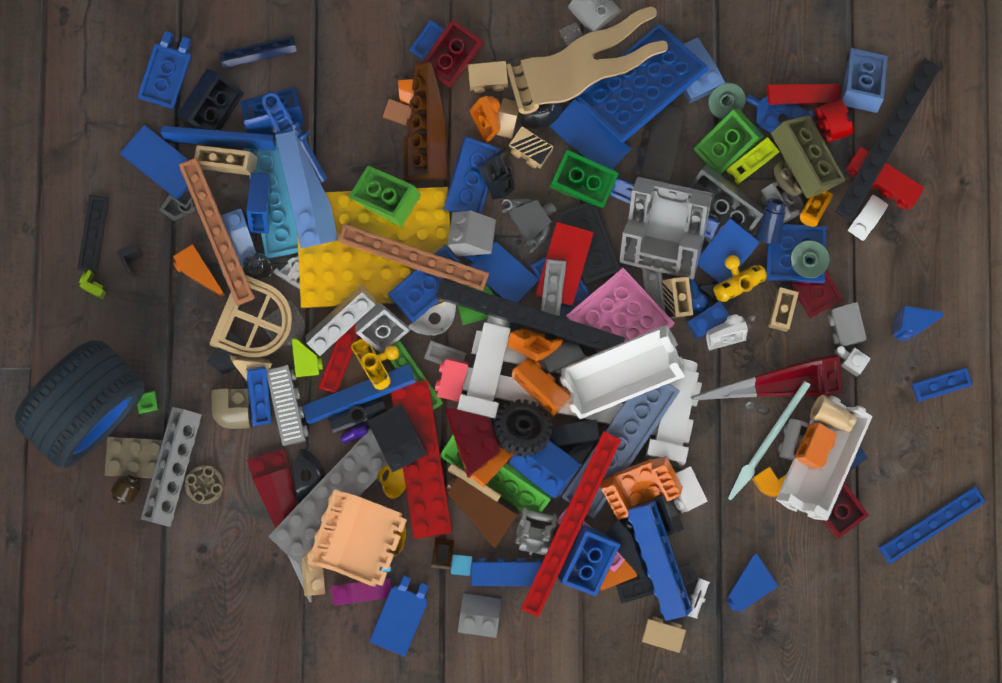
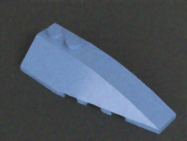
M295 131L275 135L300 248L338 240L330 201Z

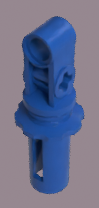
M266 92L263 95L262 103L270 121L277 130L275 135L295 131L320 183L324 182L327 177L306 141V137L310 132H302L299 122H293L289 111L276 92ZM273 96L277 102L275 105L270 106L266 103V98Z

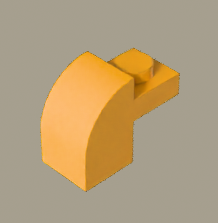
M768 467L751 479L763 494L777 497L787 474L777 479L772 469Z

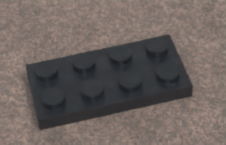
M585 203L558 213L562 224L594 232L582 272L585 285L614 275L621 270L597 206Z

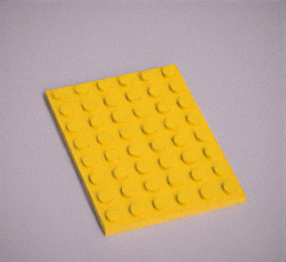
M448 187L416 188L421 196L402 227L386 221L349 199L352 191L325 193L330 201L338 239L343 225L347 224L435 254L444 245L449 248L450 216L449 211L443 209ZM298 239L301 308L336 307L360 285L374 297L375 303L395 304L387 294L416 270L338 243V240L301 249Z

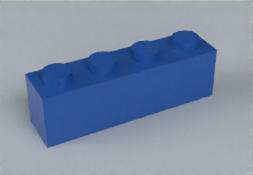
M483 558L476 559V562H472V586H531L544 559H534V562H526V559H514V562H507V559H495V562H487V559Z

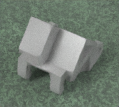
M523 507L515 535V543L519 544V550L528 551L529 555L532 553L546 555L552 542L557 514L549 515L527 510V507ZM526 517L551 524L550 526H545L544 529L534 528L530 526L531 522L527 521Z

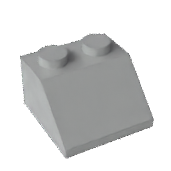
M473 211L453 212L448 239L449 248L456 257L492 254L496 220Z
M858 302L832 309L829 312L828 322L834 329L832 334L834 345L849 347L861 344L867 340Z
M463 593L458 632L496 638L502 599Z

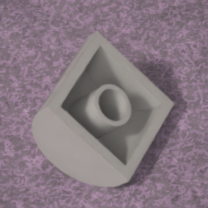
M572 0L568 6L570 11L589 32L599 31L621 12L612 0Z
M778 182L771 183L761 191L763 194L761 199L765 206H767L770 198L786 202V214L783 224L801 215L805 207L800 195L792 196L788 194Z
M375 303V306L355 325L356 334L380 353H383L386 347L393 345L410 331L409 327L381 303Z
M789 419L788 424L784 427V440L779 445L780 457L790 461L794 460L809 426L808 423L797 419Z

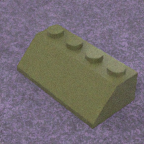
M810 115L784 121L771 132L806 198L820 195L845 181L843 174Z

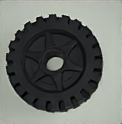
M517 399L515 403L512 400L508 405H503L502 409L500 408L493 428L502 449L506 447V452L509 454L511 451H514V456H518V453H521V457H526L528 453L530 457L534 455V452L536 454L540 453L548 444L552 432L551 417L547 416L548 412L546 409L542 411L543 407L540 404L536 407V402L532 401L531 404H528L526 399H524L523 403H521V399Z

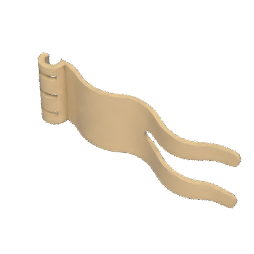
M647 7L638 10L613 27L585 34L557 54L521 60V64L517 67L506 64L519 112L529 114L536 111L539 105L561 103L573 99L595 82L607 77L624 74L636 68L650 57L666 52L668 49L667 42L658 41L646 44L622 57L599 60L593 58L595 53L620 43L641 24L655 18L657 15L656 9L654 7Z

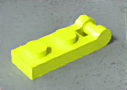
M767 137L726 171L729 175L732 174L735 178L734 181L739 185L780 151ZM740 166L745 170L743 174H740L737 170Z

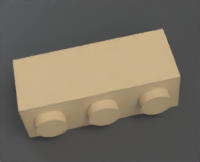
M197 145L195 157H197L202 170L243 175L255 173L258 157L250 151Z

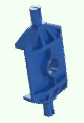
M749 94L746 99L748 103L756 106L755 125L769 133L781 125L778 121L780 115H785L788 120L810 115L811 119L813 118V111L810 110L809 112L798 105H768L767 96L762 100H758Z

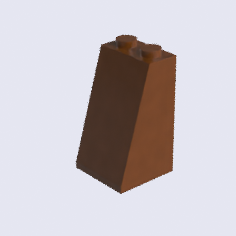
M457 477L456 480L452 478L447 486L449 497L489 544L496 549L517 515L460 477Z

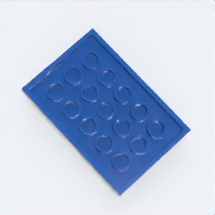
M660 23L620 57L628 55L646 44L658 41L667 42L668 49L666 52L650 57L636 68L624 74L601 79L575 97L585 109L622 143L709 70L702 60Z

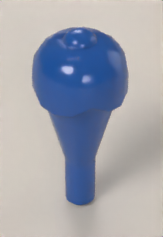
M689 279L693 313H702L708 308V297L703 294L693 279Z

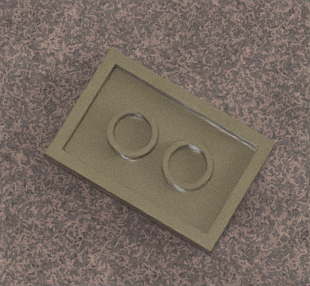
M107 437L105 476L127 477V475H132L135 478L152 479L163 440Z

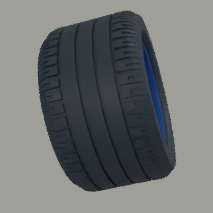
M97 340L85 342L62 358L31 389L16 411L15 425L53 465L63 468L71 467L102 444L128 417L144 394V381L105 342Z

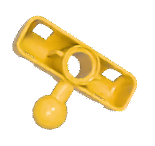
M730 255L726 258L725 265L731 270L732 277L717 284L713 290L718 301L727 302L729 299L748 292L759 283L764 282L767 279V271L761 265H753L739 272V258L735 255ZM756 267L758 271L755 272L752 268ZM729 283L730 286L725 288L722 284Z
M363 338L354 342L351 348L373 386L378 390L387 388L391 380L381 362L386 359H397L399 356L398 348L390 345L385 348L383 353L377 355L372 346ZM369 347H371L372 353L369 352Z

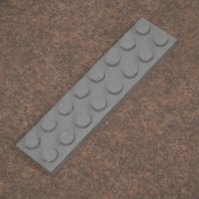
M371 429L269 535V538L296 563L314 546L315 534L321 527L322 515L327 511L328 499L330 494L334 492V489L360 497L377 479L378 471L388 465Z

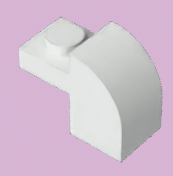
M872 194L848 231L864 241L889 204Z

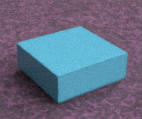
M453 555L451 574L470 576L472 556Z

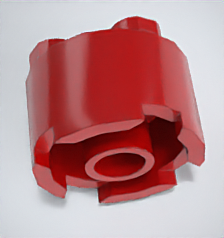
M835 100L815 108L816 116L819 118L816 124L818 130L824 132L823 136L826 143L834 142L853 134L852 120L849 121L846 114L848 109L842 100Z

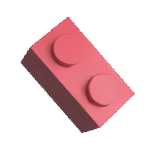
M447 357L445 361H441L439 372L442 373L441 380L437 379L435 391H438L437 397L459 402L469 362Z

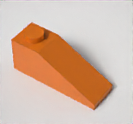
M193 244L173 256L176 261L173 264L179 273L182 271L186 276L221 297L225 295Z

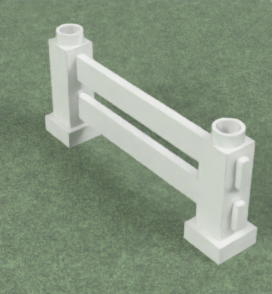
M488 315L487 323L484 322L483 330L476 331L471 354L476 355L474 367H468L462 390L466 391L467 395H460L457 409L487 416L490 418L491 423L494 424L499 403L494 402V398L509 402L513 400L514 403L517 399H521V403L526 399L528 404H531L532 401L536 402V407L539 403L512 377L500 375L503 361L519 365L529 357L508 347L511 330L509 328L510 322ZM543 359L537 361L542 366L540 369L548 372ZM683 359L685 377L670 382L680 392L651 433V435L655 436V440L650 439L644 457L645 460L667 456L671 465L682 468L686 463L689 449L683 447V443L688 444L694 421L689 419L691 407L697 406L698 400H693L691 397L700 394L702 383L697 382L699 375L696 372L698 364ZM562 368L552 373L562 375ZM569 402L558 412L579 418L576 413L571 411ZM618 403L581 419L597 420L598 423L610 425L623 406V403Z

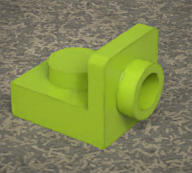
M90 270L87 273H83L79 281L81 283L80 287L103 300L106 292L102 289L103 286L95 281L91 284L95 274Z

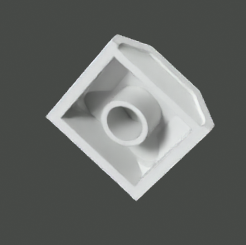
M737 314L727 317L723 324L708 330L706 339L709 351L746 341L748 328L743 317Z

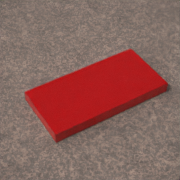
M559 222L556 223L536 296L541 298L543 296L547 259L566 261L561 303L573 306L594 232Z

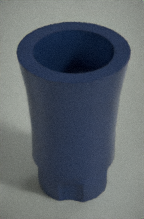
M775 198L768 200L760 226L755 235L758 240L769 244L781 243L783 222L786 214L785 201Z

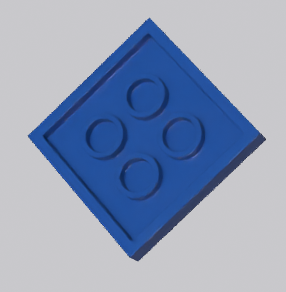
M783 224L781 243H768L767 281L824 283L825 272L815 278H806L796 273L791 264V254L794 248L804 241H816L826 248L827 226L809 227L807 225ZM807 259L806 262L812 264L813 260Z

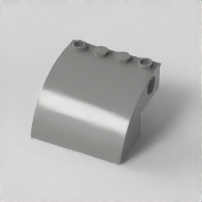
M637 177L632 189L628 222L623 231L619 263L680 277H689V279L694 280L707 228L712 193Z

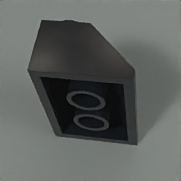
M206 69L176 116L195 129L220 131L244 95V92L220 73Z

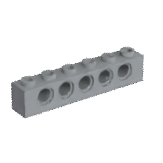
M172 407L141 516L142 520L168 527L171 526L187 465L190 461L191 451L195 443L196 433L200 425L201 414Z

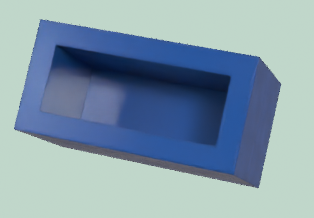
M719 301L690 320L686 325L695 339L698 340L706 335L708 330L724 323L730 315Z

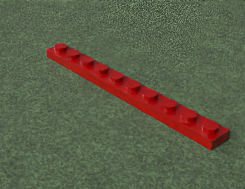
M603 431L521 610L539 618L621 439Z

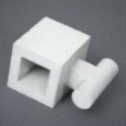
M843 346L838 347L834 351L835 355L837 354L844 359L841 367L856 377L861 374L871 359L856 348H853L850 353Z

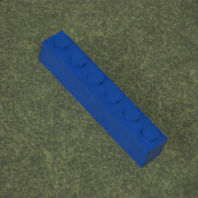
M654 500L635 505L628 510V519L633 525L635 539L639 542L641 557L646 562L648 577L652 580L654 594L658 597L660 603V612L664 615L666 621L687 616L693 609L656 502Z

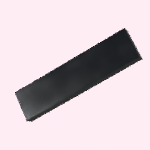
M89 195L77 270H90L94 273L98 271L109 204L108 197Z
M690 563L678 567L684 585L696 582ZM648 576L643 579L638 578L616 585L621 604L654 594V586Z

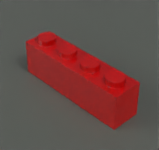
M860 147L846 167V170L849 171L848 174L852 177L856 176L869 153L864 148ZM885 163L871 189L876 188L879 190L884 198H891L896 201V205L904 210H910L925 189L887 163Z

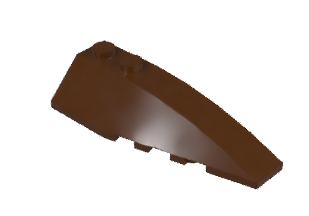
M432 64L415 65L412 84L414 96L409 104V108H412L410 119H407L406 124L409 127L408 136L404 137V181L447 179L445 121L438 84Z

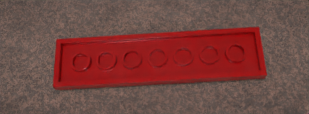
M420 381L391 392L393 407L402 403L428 453L427 456L403 468L414 539L452 533L429 381Z

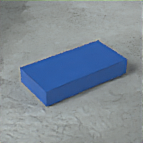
M430 19L409 49V52L424 60L445 29Z

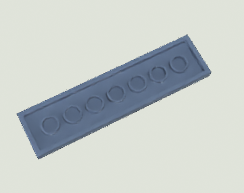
M668 383L625 401L605 431L621 439V442L603 480L630 466L679 394V389ZM596 446L561 496V498L569 503ZM599 487L587 512V515L593 519L607 500L601 487Z

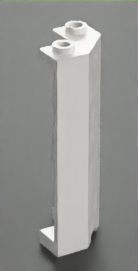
M667 325L563 367L560 380L563 387H567L571 393V402H569L571 411L576 413L579 419L685 377L683 359L677 354L675 347L678 345Z
M834 396L827 398L857 417L853 429L850 432H846L811 419L810 424L820 423L837 434L835 445L827 457L828 461L822 469H811L794 458L776 498V501L795 512L797 510L806 512L808 517L817 520H828L872 419V416L866 412L865 408L861 406L846 407L840 403L841 400Z

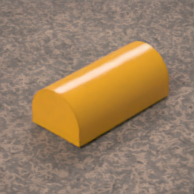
M826 191L820 195L810 197L800 215L801 222L809 227H816L832 199L833 193Z

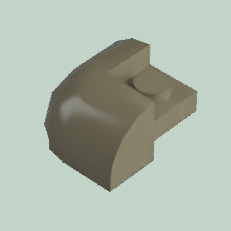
M248 389L211 390V411L217 424L228 429L251 428Z

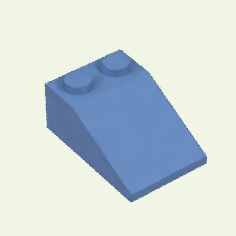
M698 37L683 45L702 60L709 70L683 91L689 104L711 94L714 88L725 83L716 64Z
M854 48L850 49L841 100L846 106L874 113L878 112L884 100L888 56Z
M242 209L221 215L243 271L261 266Z

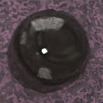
M262 253L248 255L242 263L245 275L259 281L264 277L269 278L273 272L270 259Z

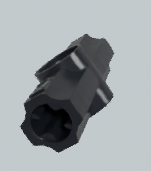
M382 397L328 417V421L334 434L364 423L387 410ZM357 410L363 412V417L360 420H354L352 417L353 413Z

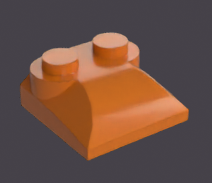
M493 96L479 98L469 110L481 138L486 144L489 143L501 128L498 115L500 103Z

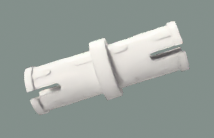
M698 578L694 593L690 595V603L693 610L687 616L698 618L702 602L704 603L706 600L704 597L710 582Z

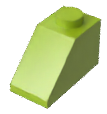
M297 336L293 337L292 346L296 377L319 375L320 370H323L322 358H318V354Z

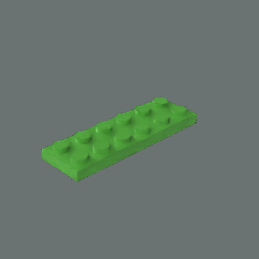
M452 435L440 457L465 471L454 435ZM507 463L486 484V486L499 493L502 499L521 512L523 507H527V510L541 513L552 498L551 495Z

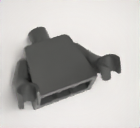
M530 198L505 199L499 203V205H504L506 208L502 210V213L509 211L508 215L526 241L524 247L526 245L532 247L529 251L530 253L546 241L551 231V220L548 216L557 211L551 201L544 206H541L538 200L533 201Z

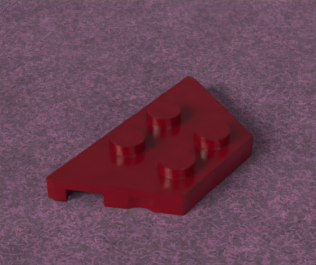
M447 408V417L467 478H470L478 469H482L490 460L496 458L501 451L489 417Z

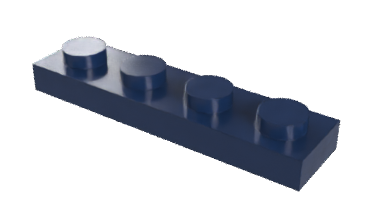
M289 36L219 52L222 68H232L239 64L253 63L261 59H271L274 56L289 55L292 52H296L294 37Z

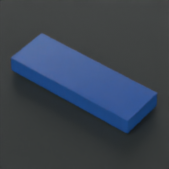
M266 367L246 369L252 425L271 424Z
M967 367L911 384L917 402L973 385Z

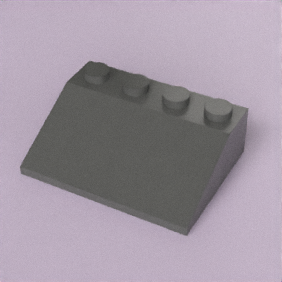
M707 164L688 187L712 193L709 216L720 221L713 239L730 218L751 233L764 214L765 207ZM704 237V240H706V241L709 242V243L713 240V239H709V238H707V237Z

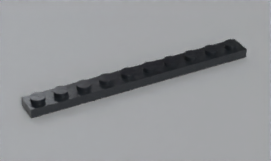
M925 58L922 60L836 208L835 213L850 222L854 219L940 69L939 66Z
M441 279L435 296L436 299L601 352L625 341V337L445 279Z

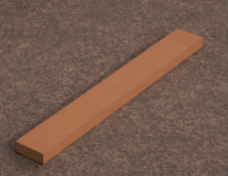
M197 157L179 164L236 305L239 306L255 299Z
M347 224L343 225L338 239V243L482 292L489 277L488 272Z

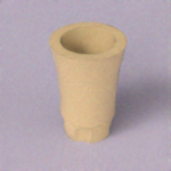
M821 395L816 400L810 413L811 419L846 432H850L857 421V417L851 414L850 411L837 405L824 395Z

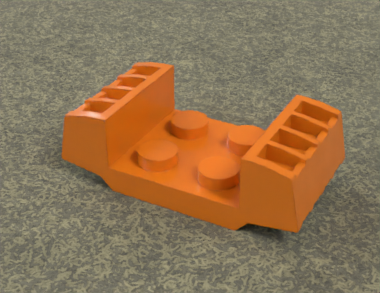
M667 456L649 459L616 472L611 477L602 480L600 485L617 519L628 517V510L631 507L665 495L667 501H670L680 496L683 488Z

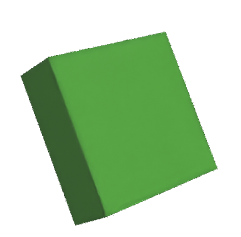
M155 391L143 394L137 404L139 414L159 410Z

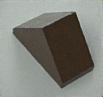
M435 538L431 568L451 570L454 540Z

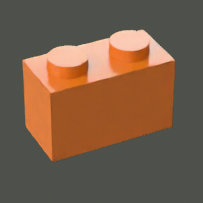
M820 423L809 424L794 458L811 469H822L828 461L827 457L830 450L835 445L837 434Z

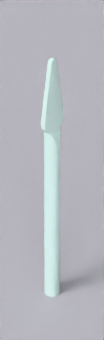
M806 381L802 383L749 464L742 468L728 497L729 500H732L754 476L755 467L810 387V384Z

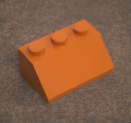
M527 358L513 369L512 378L554 417L569 402L570 397L568 395L570 393L562 385L559 387L555 383V378L547 372L545 374L540 369L542 366L537 361Z

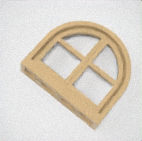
M246 275L251 289L267 295L258 318L238 310L239 306L236 305L232 293H230L211 338L210 346L219 347L245 358H261L277 351L286 341L292 324L291 309L285 297L276 288ZM270 297L280 308L282 315L281 327L262 320ZM235 316L255 324L246 347L225 339ZM258 326L278 333L276 338L269 344L258 348H249Z

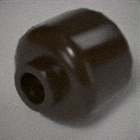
M132 475L118 477L111 489L113 499L123 505L132 503L140 491V486L137 483L138 480Z

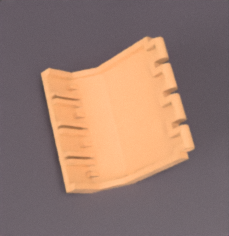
M334 489V492L330 494L328 499L327 511L322 515L321 527L315 534L314 546L309 550L307 564L336 571L373 587L376 584L383 586L387 572L382 571V567L389 569L394 554L388 551L389 549L396 551L401 536L395 534L396 530L403 532L407 519L401 517L402 513L365 498Z

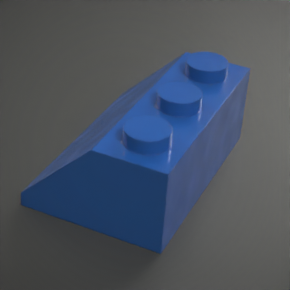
M295 87L276 92L289 111L293 122L298 121L299 127L304 126V119ZM263 96L240 101L247 133L270 135L277 132L263 106ZM269 96L265 100L270 106L275 105L277 102L273 96Z
M904 306L894 315L891 336H895L896 340L908 341V339L915 337L942 318L944 312Z
M550 440L540 453L536 454L534 452V455L530 457L528 453L526 457H521V453H518V456L513 455L508 463L553 498L563 493L582 465Z
M582 524L558 575L560 582L597 596L617 554L620 543L602 532Z

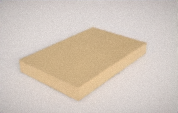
M451 464L448 469L449 473L455 477H460L496 502L500 500L501 496L499 493L488 486L483 488L472 477L467 478L464 470Z

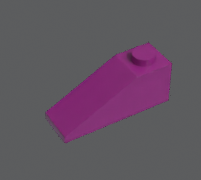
M390 578L385 579L383 586L376 584L375 587L363 582L331 586L333 605L386 599L391 589Z

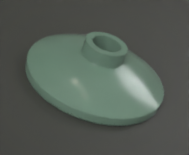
M724 83L712 90L708 99L710 111L720 119H724L734 109L742 111L745 105L744 91L734 83ZM725 96H728L727 100L722 101Z
M804 241L798 244L792 251V267L796 273L803 277H818L829 266L830 257L827 249L816 241ZM807 259H812V260H813V263H812V264H808V263L806 262V260H807Z

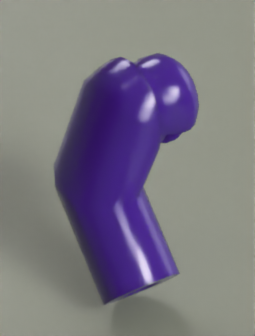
M364 423L359 424L341 435V441L346 444L353 439L362 438L368 433V426Z

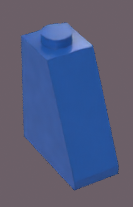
M251 173L247 204L250 233L269 234L270 174Z
M757 554L750 557L727 595L729 598L727 603L733 611H743L778 587Z

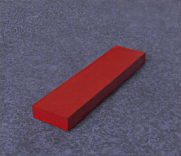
M840 84L766 86L768 105L827 104L835 100H841Z
M356 323L336 341L318 387L319 389L333 394L339 391L353 354L351 345L359 339V335L355 332Z

